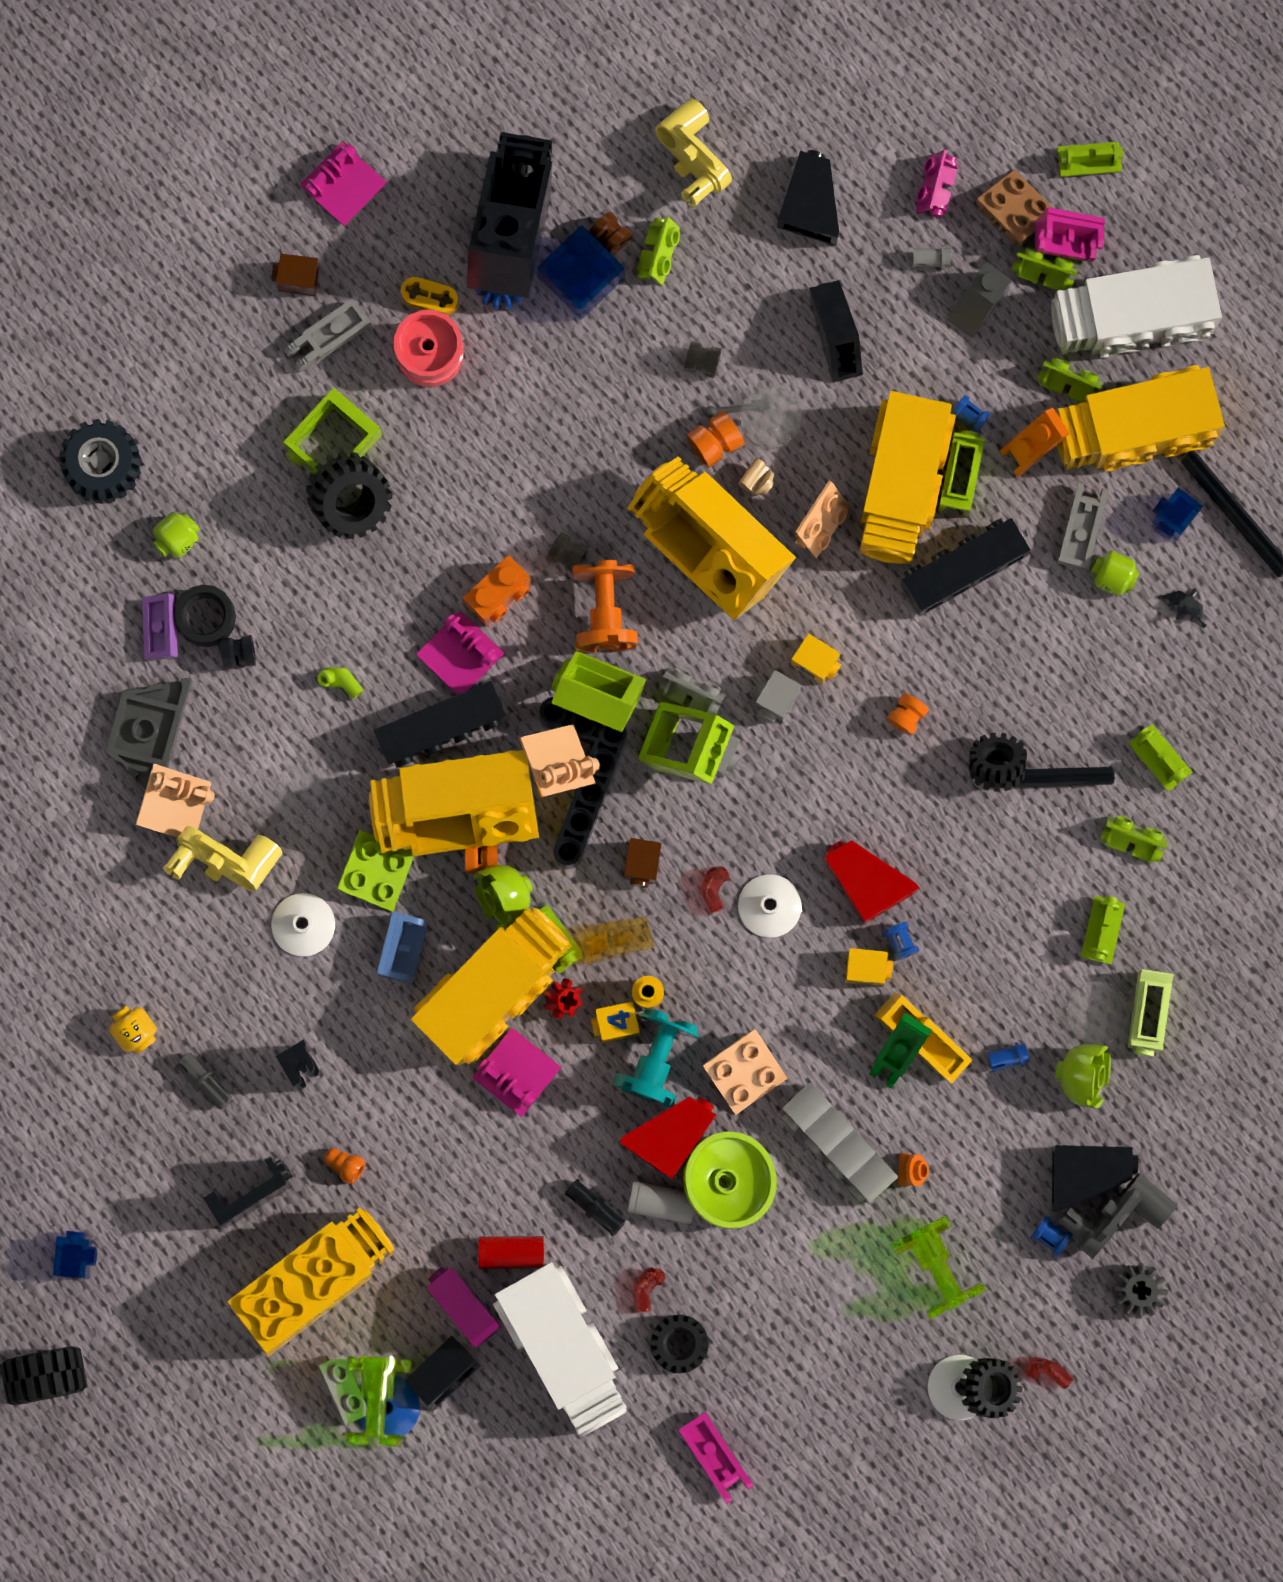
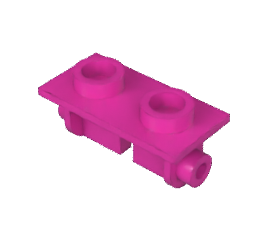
M947 150L930 155L924 165L925 179L916 196V202L918 203L917 214L931 210L930 215L932 217L942 218L943 213L947 212L951 192L941 187L942 184L948 187L953 186L958 169L957 158L946 155Z

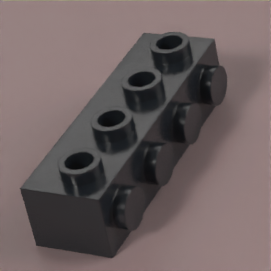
M1002 518L997 519L986 526L987 532L976 537L973 533L959 541L960 547L949 552L948 549H944L931 557L933 562L924 567L918 564L904 572L905 578L902 579L900 586L919 617L1028 557L1031 549L1012 518L1003 522Z
M489 681L374 729V732L388 765L395 763L396 768L413 762L412 755L423 750L426 756L442 750V742L453 738L456 744L473 737L471 733L473 729L482 726L484 731L497 727L502 724L500 718L506 715L492 681Z

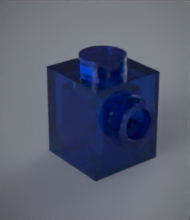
M1178 487L1169 500L1163 496L1153 509V512L1157 514L1152 521L1156 526L1155 531L1167 540L1173 538L1175 541H1178L1199 514L1203 505Z
M66 1231L65 1237L57 1236L53 1276L89 1279L90 1266L96 1265L98 1249L93 1246V1240L85 1239V1232Z

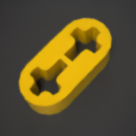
M419 277L408 278L401 286L402 299L406 305L412 308L436 310L448 316L456 312L459 299L457 292L450 286ZM417 285L420 292L427 294V297L417 295L415 299H411L410 293L407 290H413L414 286ZM444 294H448L450 301L453 303L446 304L445 308L440 307L438 300L432 299V296L443 298Z

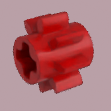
M566 978L562 980L561 984L553 980L547 991L542 993L546 1001L542 1007L549 1011L553 1010L552 1016L558 1019L563 1017V1013L574 1017V1011L578 1006L583 1005L578 995L582 989L575 986L572 987V981Z

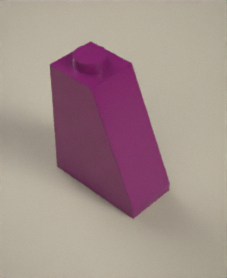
M441 1267L428 1278L431 1284L426 1289L475 1348H479L502 1328L452 1267L447 1271Z

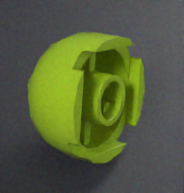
M496 864L486 867L473 875V879L479 878V885L474 887L478 902L488 920L494 916L499 923L495 925L497 929L500 927L506 929L515 922V919L526 908L530 907V892L533 890L531 882L526 875L521 876L516 869L508 865Z
M1081 1044L1075 1046L1065 1055L1064 1061L1057 1063L1056 1080H1060L1063 1093L1074 1104L1094 1109L1100 1108L1105 1097L1099 1096L1103 1084L1108 1088L1111 1070L1110 1053L1104 1052L1108 1049L1107 1045Z

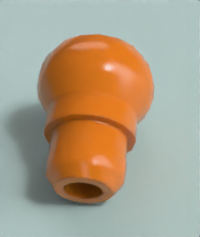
M330 1148L323 1159L324 1163L333 1168V1171L339 1174L340 1179L347 1184H354L361 1176L366 1165L364 1159L359 1155H350L336 1148Z

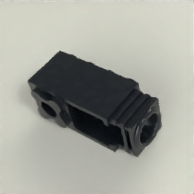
M500 133L496 152H490L469 244L467 288L529 298L550 203L553 163L551 161L552 140L535 138L528 135Z

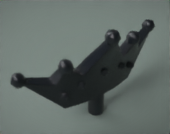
M1196 588L1192 590L1190 595L1179 590L1164 596H1158L1160 600L1162 598L1170 600L1168 604L1170 608L1173 605H1177V620L1182 616L1191 614L1190 621L1194 622L1198 618L1202 623V627H1206L1203 605L1194 599L1199 592Z

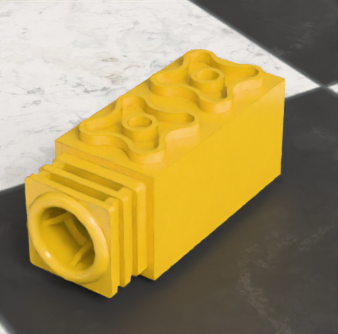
M1193 365L1177 371L1159 373L1151 376L1149 381L1086 395V402L1058 408L1056 413L1070 433L1056 445L1065 470L1094 464L1095 470L1104 468L1105 472H1109L1130 465L1150 462L1153 460V456L1165 454V457H1173L1192 450H1203L1214 446L1213 442L1217 441L1225 428L1210 368L1200 369L1199 365Z
M890 391L888 400H881L869 454L874 455L875 460L860 524L865 527L859 554L882 562L911 565L915 554L917 538H922L924 530L930 531L931 524L933 523L943 475L937 474V472L944 469L956 415L950 414L952 404Z
M678 456L670 462L661 464L643 481L636 490L633 500L627 509L633 511L636 514V518H641L644 521L643 524L647 527V530L643 535L735 621L769 593L796 557L707 472L701 475L691 472L687 464L684 465L681 462L682 459Z
M510 750L505 753L477 755L471 758L444 760L424 765L415 764L410 767L399 768L400 776H395L393 779L370 780L369 807L374 837L376 842L380 844L381 853L391 850L395 852L398 849H411L413 856L481 846H495L515 841L524 842L529 839L539 838L529 764L524 750Z
M526 908L512 925H509L506 929L500 927L456 973L445 975L431 992L414 1007L413 1010L416 1014L410 1020L455 1065L474 1063L508 1029L509 1026L506 1022L509 1018L519 1017L551 985L553 980L550 976L555 972L552 966L572 945L569 943L566 935L544 913L536 908Z
M359 1207L356 1209V1214L353 1216L349 1214L347 1221L344 1223L340 1221L335 1225L331 1221L228 1300L227 1303L269 1358L370 1280L372 1277L371 1271L375 1269V1264L379 1263L381 1265L384 1262V1257L388 1256L390 1258L393 1255V1244L374 1218L365 1209Z

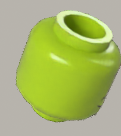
M171 512L154 527L152 533L156 541L152 544L163 557L169 554L179 559L199 541L197 533L200 529L185 512L181 514Z
M1113 550L1108 551L1104 557L1098 555L1090 570L1091 573L1095 574L1093 579L1094 585L1114 596H1121L1124 592L1130 593L1140 572L1136 570V562L1133 559Z

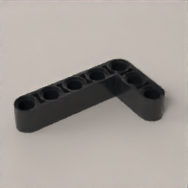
M553 697L544 700L540 706L539 712L543 725L552 730L573 724L579 740L593 745L589 756L597 759L606 758L611 763L610 769L606 772L596 771L593 774L595 784L576 789L554 847L555 861L564 869H573L583 859L625 749L628 734L625 726L623 732H621L622 738L616 743H610L604 738V734L612 728L591 720L593 723L591 729L581 732L576 729L575 723L584 716L552 704ZM554 706L560 708L563 711L560 719L556 721L547 719L545 716L547 709ZM588 787H595L600 792V796L597 800L588 802L583 799L582 792ZM582 816L588 820L589 825L584 831H575L571 827V821L575 817ZM565 846H573L577 850V856L571 861H565L559 856L560 850Z

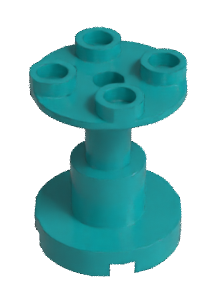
M645 1009L644 1013H639V1017L658 1026L647 1056H640L633 1077L617 1073L612 1086L622 1087V1091L653 1103L655 1100L660 1101L663 1106L671 1108L677 1095L663 1089L671 1067L665 1062L676 1033L699 1039L700 1035L697 1034L699 1027L682 1020L680 1022L674 1021L673 1023L667 1021L668 1014L655 1009Z

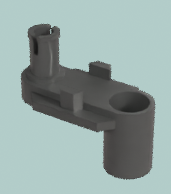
M1138 1173L1115 1201L1110 1199L1108 1202L1105 1199L1099 1205L1095 1212L1101 1218L1096 1224L1091 1225L1076 1213L1072 1207H1069L1064 1214L1074 1223L1065 1216H1061L1057 1223L1080 1240L1079 1248L1090 1258H1094L1133 1210L1158 1229L1174 1212L1177 1203Z

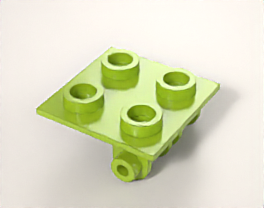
M359 830L337 889L345 895L355 896L393 912L414 858L412 851L398 849L395 852L391 850L381 853L380 844L376 842L374 835Z

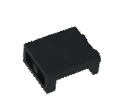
M271 1156L264 1159L272 1171L273 1177L227 1205L222 1195L215 1191L204 1197V1201L219 1225L228 1228L291 1188L292 1185L289 1179L293 1175L285 1162L281 1161V1159L276 1161Z

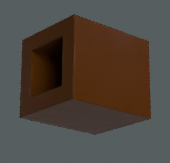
M280 253L279 263L274 262L272 269V281L276 282L278 291L316 296L320 269L318 258Z
M630 838L624 879L630 880L629 885L648 888L649 883L656 884L662 843Z

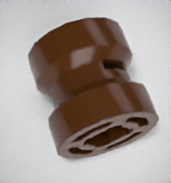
M612 212L603 215L589 230V234L595 240H600L604 244L603 249L610 256L623 248L632 237V233L626 227H621L618 224V218Z

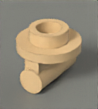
M755 458L738 484L741 488L747 490L751 496H762L772 488L774 473L766 467L762 460Z

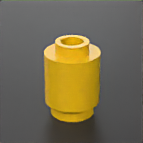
M653 976L639 978L632 987V998L635 1005L642 1010H651L659 1007L664 998L662 983ZM645 986H651L654 989L653 996H643L642 989Z

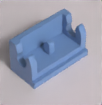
M392 912L377 970L379 977L413 985L428 922L420 918Z

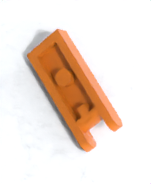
M1050 408L1037 417L999 452L1003 457L1012 453L1020 465L1013 471L1015 476L1018 477L1030 469L1070 433L1054 408Z

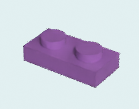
M167 593L142 597L144 659L155 661L178 657L177 626L174 617L176 595Z

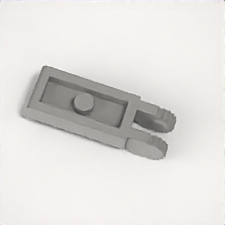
M353 298L303 331V335L287 345L284 352L288 357L295 355L309 343L313 351L295 364L298 372H302L319 359H324L371 327L372 324Z

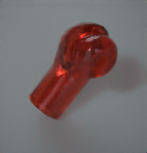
M723 866L711 867L706 872L700 887L710 914L725 909L718 893L722 883L729 878V873Z
M649 1267L634 1282L633 1293L636 1313L651 1311L650 1292L656 1285H662L665 1281V1273L662 1269Z
M1034 1356L1028 1359L1029 1363L1023 1368L1024 1372L1034 1380L1038 1379L1041 1373L1046 1374L1062 1389L1069 1387L1073 1381V1376L1053 1360Z

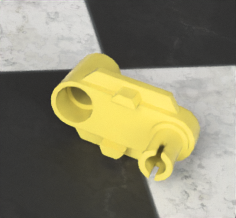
M689 98L655 127L656 136L659 141L679 160L674 166L675 171L681 177H686L691 172L697 178L694 183L681 192L685 202L692 198L688 203L691 207H695L710 192L720 193L732 182L731 174L725 165L694 136L695 133L709 122V115L703 105L693 98Z
M186 826L176 839L178 849L167 864L164 865L163 869L168 875L174 872L173 878L180 879L195 858L209 866L205 874L212 880L218 881L224 875L244 889L255 892L283 852L269 838L257 835L242 857H240L196 828Z

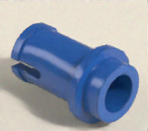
M1015 1042V1046L987 1052L992 1072L1019 1064L1021 1067H1024V1063L1030 1062L1025 1043L1019 1044Z

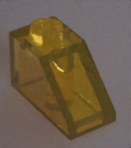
M646 917L604 923L577 934L585 965L609 961L655 947Z

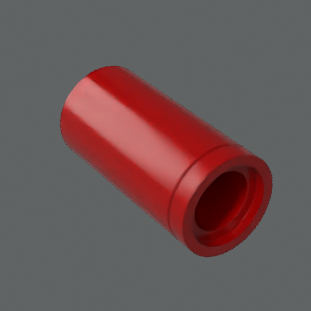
M479 1236V1269H541L544 1267V1236Z

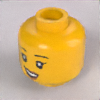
M126 1005L111 1016L114 1022L109 1027V1033L124 1052L133 1051L135 1054H138L156 1040L154 1035L157 1027L142 1007H134L130 1010Z

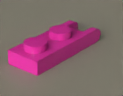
M706 1412L679 1429L682 1437L726 1504L731 1502L732 1498L725 1489L738 1480L742 1479L743 1484L748 1489L754 1486Z

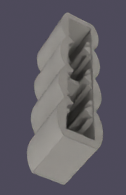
M808 1083L781 1109L785 1114L781 1118L783 1122L793 1132L799 1129L806 1136L807 1139L803 1143L815 1156L821 1153L829 1161L825 1166L838 1180L843 1176L851 1186L847 1190L859 1203L865 1200L870 1204L898 1178L886 1162L811 1083Z

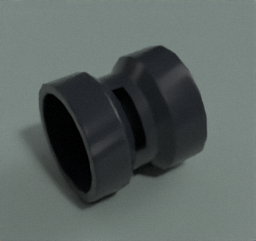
M252 635L242 636L239 640H232L231 638L220 639L224 670L234 669L236 665L240 664L246 667L256 666Z

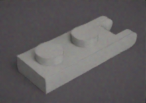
M1078 482L1057 563L1088 571L1109 489L1102 488L1100 499L1083 496L1085 483Z

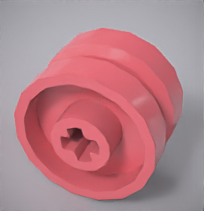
M420 310L408 315L399 324L394 335V353L401 373L410 382L422 387H438L449 382L459 373L464 361V346L457 324L448 315L436 310ZM428 346L432 350L427 351L424 348Z

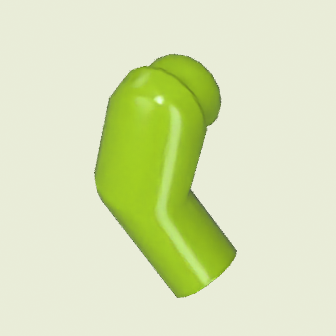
M326 667L318 673L317 681L321 686L343 688L351 700L356 699L364 692L363 688L346 668Z

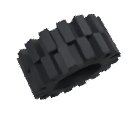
M990 733L989 739L986 735L980 736V741L976 739L973 742V747L971 746L970 778L975 779V784L978 786L984 783L983 789L989 790L990 786L994 787V792H1000V787H1004V790L1008 791L1011 788V784L1016 788L1019 785V780L1023 781L1026 774L1027 751L1023 749L1024 744L1021 741L1016 743L1017 738L1014 736L1007 739L1006 733H1001V737H996V733ZM1001 759L1008 763L1005 765H993L987 761Z
M680 1314L672 1315L662 1320L655 1327L650 1342L651 1352L655 1361L663 1369L673 1373H687L697 1368L705 1359L709 1348L708 1335L700 1322L694 1318ZM683 1331L691 1337L692 1349L686 1356L676 1357L668 1351L667 1339L673 1332Z
M980 1358L978 1362L972 1361L969 1364L972 1369L965 1368L963 1371L967 1378H960L959 1384L965 1385V1389L959 1390L961 1396H966L962 1400L963 1405L970 1406L967 1410L980 1417L999 1419V1417L1008 1416L1007 1412H1013L1016 1409L1012 1403H1020L1021 1400L1016 1394L1023 1390V1387L1017 1386V1382L1022 1380L1020 1375H1013L1018 1370L1014 1366H1009V1362L1001 1359ZM989 1376H994L998 1383V1391L995 1398L989 1401L984 1395V1384Z

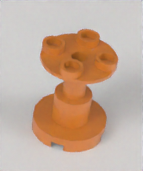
M616 560L598 561V567H591L590 565L573 566V579L595 582L596 608L590 610L591 630L576 635V650L597 653L596 649H609V652H623L635 649L636 645L638 646V632L622 629L621 608L615 607L614 581L635 576L634 565H617Z

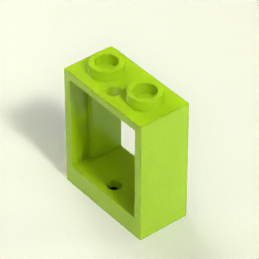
M334 387L283 442L287 450L286 457L298 467L301 464L311 471L308 474L309 476L311 473L316 474L318 472L315 468L318 464L302 451L299 446L333 409L365 436L351 451L358 453L360 457L365 455L382 436L381 428Z
M576 650L571 661L564 660L560 672H557L550 689L555 691L552 704L623 732L638 704L646 679Z
M660 701L637 760L656 771L712 785L734 725L717 714ZM680 718L703 723L687 764L665 759Z

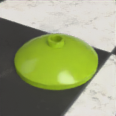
M726 1131L706 1137L694 1147L685 1164L683 1182L690 1205L702 1219L716 1227L736 1229L753 1224L768 1211L775 1197L777 1175L770 1155L758 1141L743 1133ZM720 1177L725 1178L727 1182L725 1188L719 1185Z

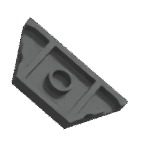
M183 678L181 681L166 684L149 685V687L142 689L135 688L122 691L105 752L144 787L147 786L153 764L166 768L169 767L193 682L190 678Z

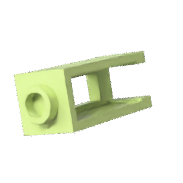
M1141 969L1138 972L1127 1047L1135 1049L1136 1055L1154 1057V1052L1159 1053L1163 1050L1174 974ZM1148 986L1163 988L1156 1038L1141 1035Z

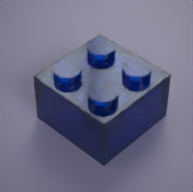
M581 225L537 266V276L582 320L625 279V267Z

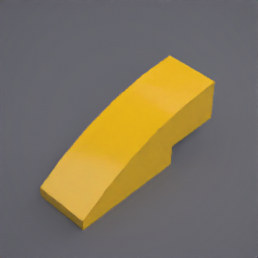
M894 992L875 1013L874 1017L891 1033L904 1013L932 1029L917 1056L952 1084L970 1064L972 1059L928 1017L919 1012L903 995Z

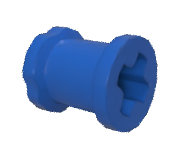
M965 394L951 414L956 415L959 421L969 427L971 431L977 433L991 413L988 410L982 411L970 402V397Z
M908 922L897 924L881 932L882 937L887 938L893 952V962L907 958L920 951L918 946H914L907 931L909 927ZM897 935H899L904 948H901Z
M1046 1215L1030 1238L1033 1241H1040L1053 1251L1052 1255L1057 1257L1073 1234L1069 1231L1064 1232L1050 1222V1217Z

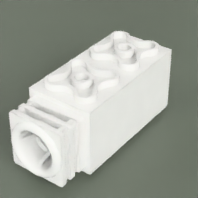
M1199 255L1174 261L1156 262L1151 265V268L1089 278L1085 280V286L1056 291L1055 297L1051 301L1053 330L1062 354L1079 350H1090L1091 355L1100 354L1101 358H1107L1127 352H1141L1149 349V345L1161 343L1162 347H1169L1184 342L1203 341L1211 337L1210 334H1214L1222 319L1210 257L1200 259Z
M551 1262L495 1294L498 1301L493 1303L514 1344L519 1350L523 1347L525 1348L558 1410L562 1408L565 1410L578 1435L585 1436L626 1413L627 1406L622 1401L621 1395L617 1392L616 1386L612 1381L616 1378L613 1371L619 1368L594 1323L586 1324L582 1314L587 1312L561 1265L555 1268Z

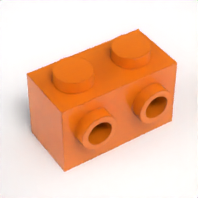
M508 555L463 597L464 605L486 627L491 622L495 624L508 612L506 608L514 600L519 602L531 590L529 587L531 585V577Z

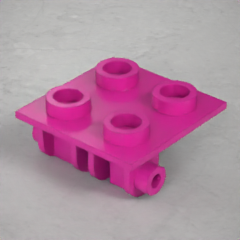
M341 142L299 186L345 227L387 182L356 154L357 151L352 145Z
M461 610L455 616L453 614L450 615L444 622L445 626L416 654L457 695L470 690L505 654Z
M511 1028L489 1057L484 1059L472 1078L520 1117H523L562 1067L515 1029Z

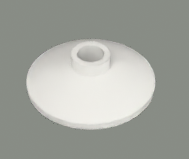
M773 874L761 875L752 879L743 888L738 901L739 916L745 927L752 933L766 938L779 937L789 932L798 922L802 909L801 898L795 886L787 879ZM772 899L776 902V908L774 910H767L764 907V902Z
M308 893L294 894L284 899L275 909L271 922L272 934L277 944L287 953L302 957L311 956L322 951L331 941L335 930L334 915L329 905L320 897ZM306 918L308 926L305 929L297 928L296 923L298 919Z
M966 1355L949 1356L941 1360L933 1368L929 1376V1398L935 1409L945 1417L954 1420H967L976 1416V1414L967 1410L970 1406L963 1405L962 1400L966 1396H961L955 1390V1385L960 1381V1378H967L963 1374L964 1369H972L969 1364L972 1361L978 1362L973 1357ZM991 1376L986 1379L984 1384V1395L990 1401L993 1390Z

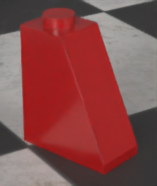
M840 840L826 849L828 855L824 857L823 861L863 925L919 890L918 885L852 840L846 844Z
M700 1096L696 1100L688 1097L622 1136L619 1144L673 1180L691 1151L716 1118V1114L712 1112L714 1106Z

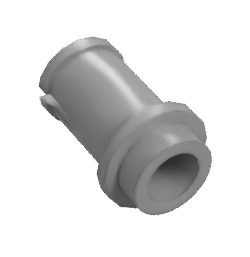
M941 245V249L913 248V268L941 267V270H944L945 267H951V248H945V245Z

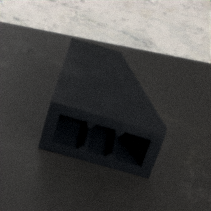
M800 151L779 214L777 228L836 246L839 237V225L830 159H826L825 155L818 151Z
M837 280L810 287L811 307L833 383L863 375L859 334L840 281Z
M1053 1146L1051 1211L1063 1210L1133 1180V1174L1138 1173V1155H1133V1147Z

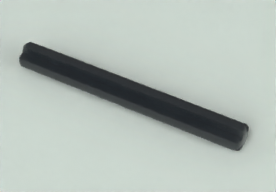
M1194 450L1189 451L1181 459L1183 466L1276 576L1282 577L1283 554Z

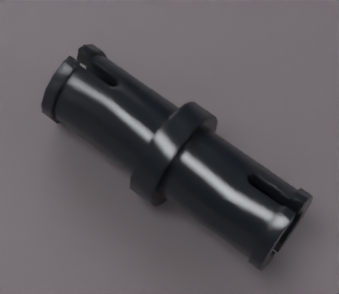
M579 1179L575 1180L564 1194L586 1212L585 1216L588 1219L593 1218L612 1237L618 1233L626 1220L622 1219L605 1204L606 1200L602 1196L598 1198Z

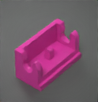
M1048 207L1035 221L1036 252L1093 262L1096 259V248L1103 249L1105 218Z

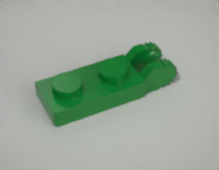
M904 1013L876 1057V1063L869 1075L875 1078L876 1075L880 1074L883 1067H886L892 1071L887 1079L886 1086L892 1089L898 1078L903 1077L932 1029Z

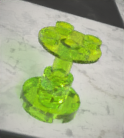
M947 1215L891 1244L896 1256L911 1249L922 1272L929 1269L944 1301L925 1311L929 1320L987 1290L983 1282H979L963 1291L958 1285L946 1262V1259L950 1258L951 1255L939 1234L953 1227Z
M359 1356V1363H357L355 1357H347L346 1371L362 1373L360 1398H366L367 1405L365 1433L343 1432L341 1436L347 1437L346 1443L368 1445L369 1439L379 1440L381 1446L401 1447V1440H407V1436L384 1434L386 1400H393L395 1375H410L411 1360L404 1359L401 1361V1365H399L400 1362H396V1358Z

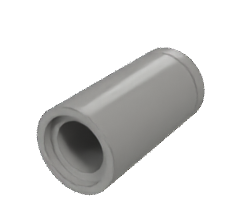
M633 1181L628 1213L687 1224L692 1223L694 1209L687 1199L685 1190Z

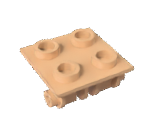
M828 481L795 532L797 539L794 544L803 550L807 547L816 559L821 551L828 547L832 534L838 525L845 521L850 508L832 481Z
M573 724L519 738L541 797L595 784L593 774L599 769V761L591 756L585 757Z
M153 764L135 825L178 838L186 826H191L198 830L205 804H211L214 799L215 793L210 791L211 782Z
M755 1028L702 1065L704 1071L712 1079L735 1115L788 1079Z

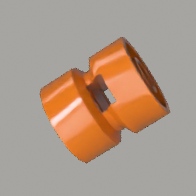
M723 410L711 417V420L708 421V428L699 425L686 434L691 448L706 468H710L723 459V451L727 453L734 452L745 445L737 426Z

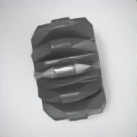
M1143 1263L1137 1264L1136 1274L1133 1268L1128 1265L1125 1267L1128 1279L1121 1274L1115 1276V1279L1122 1283L1123 1286L1112 1287V1292H1122L1123 1297L1117 1298L1114 1303L1115 1305H1120L1124 1302L1128 1303L1123 1309L1125 1315L1131 1313L1135 1307V1318L1141 1319L1143 1307L1149 1316H1153L1155 1311L1151 1304L1159 1308L1164 1306L1163 1301L1158 1299L1157 1295H1167L1168 1290L1158 1289L1157 1285L1165 1282V1278L1162 1276L1155 1280L1153 1279L1157 1270L1155 1267H1151L1145 1275ZM1136 1282H1141L1142 1288H1147V1295H1142L1143 1300H1138V1294L1132 1293V1288L1138 1286Z

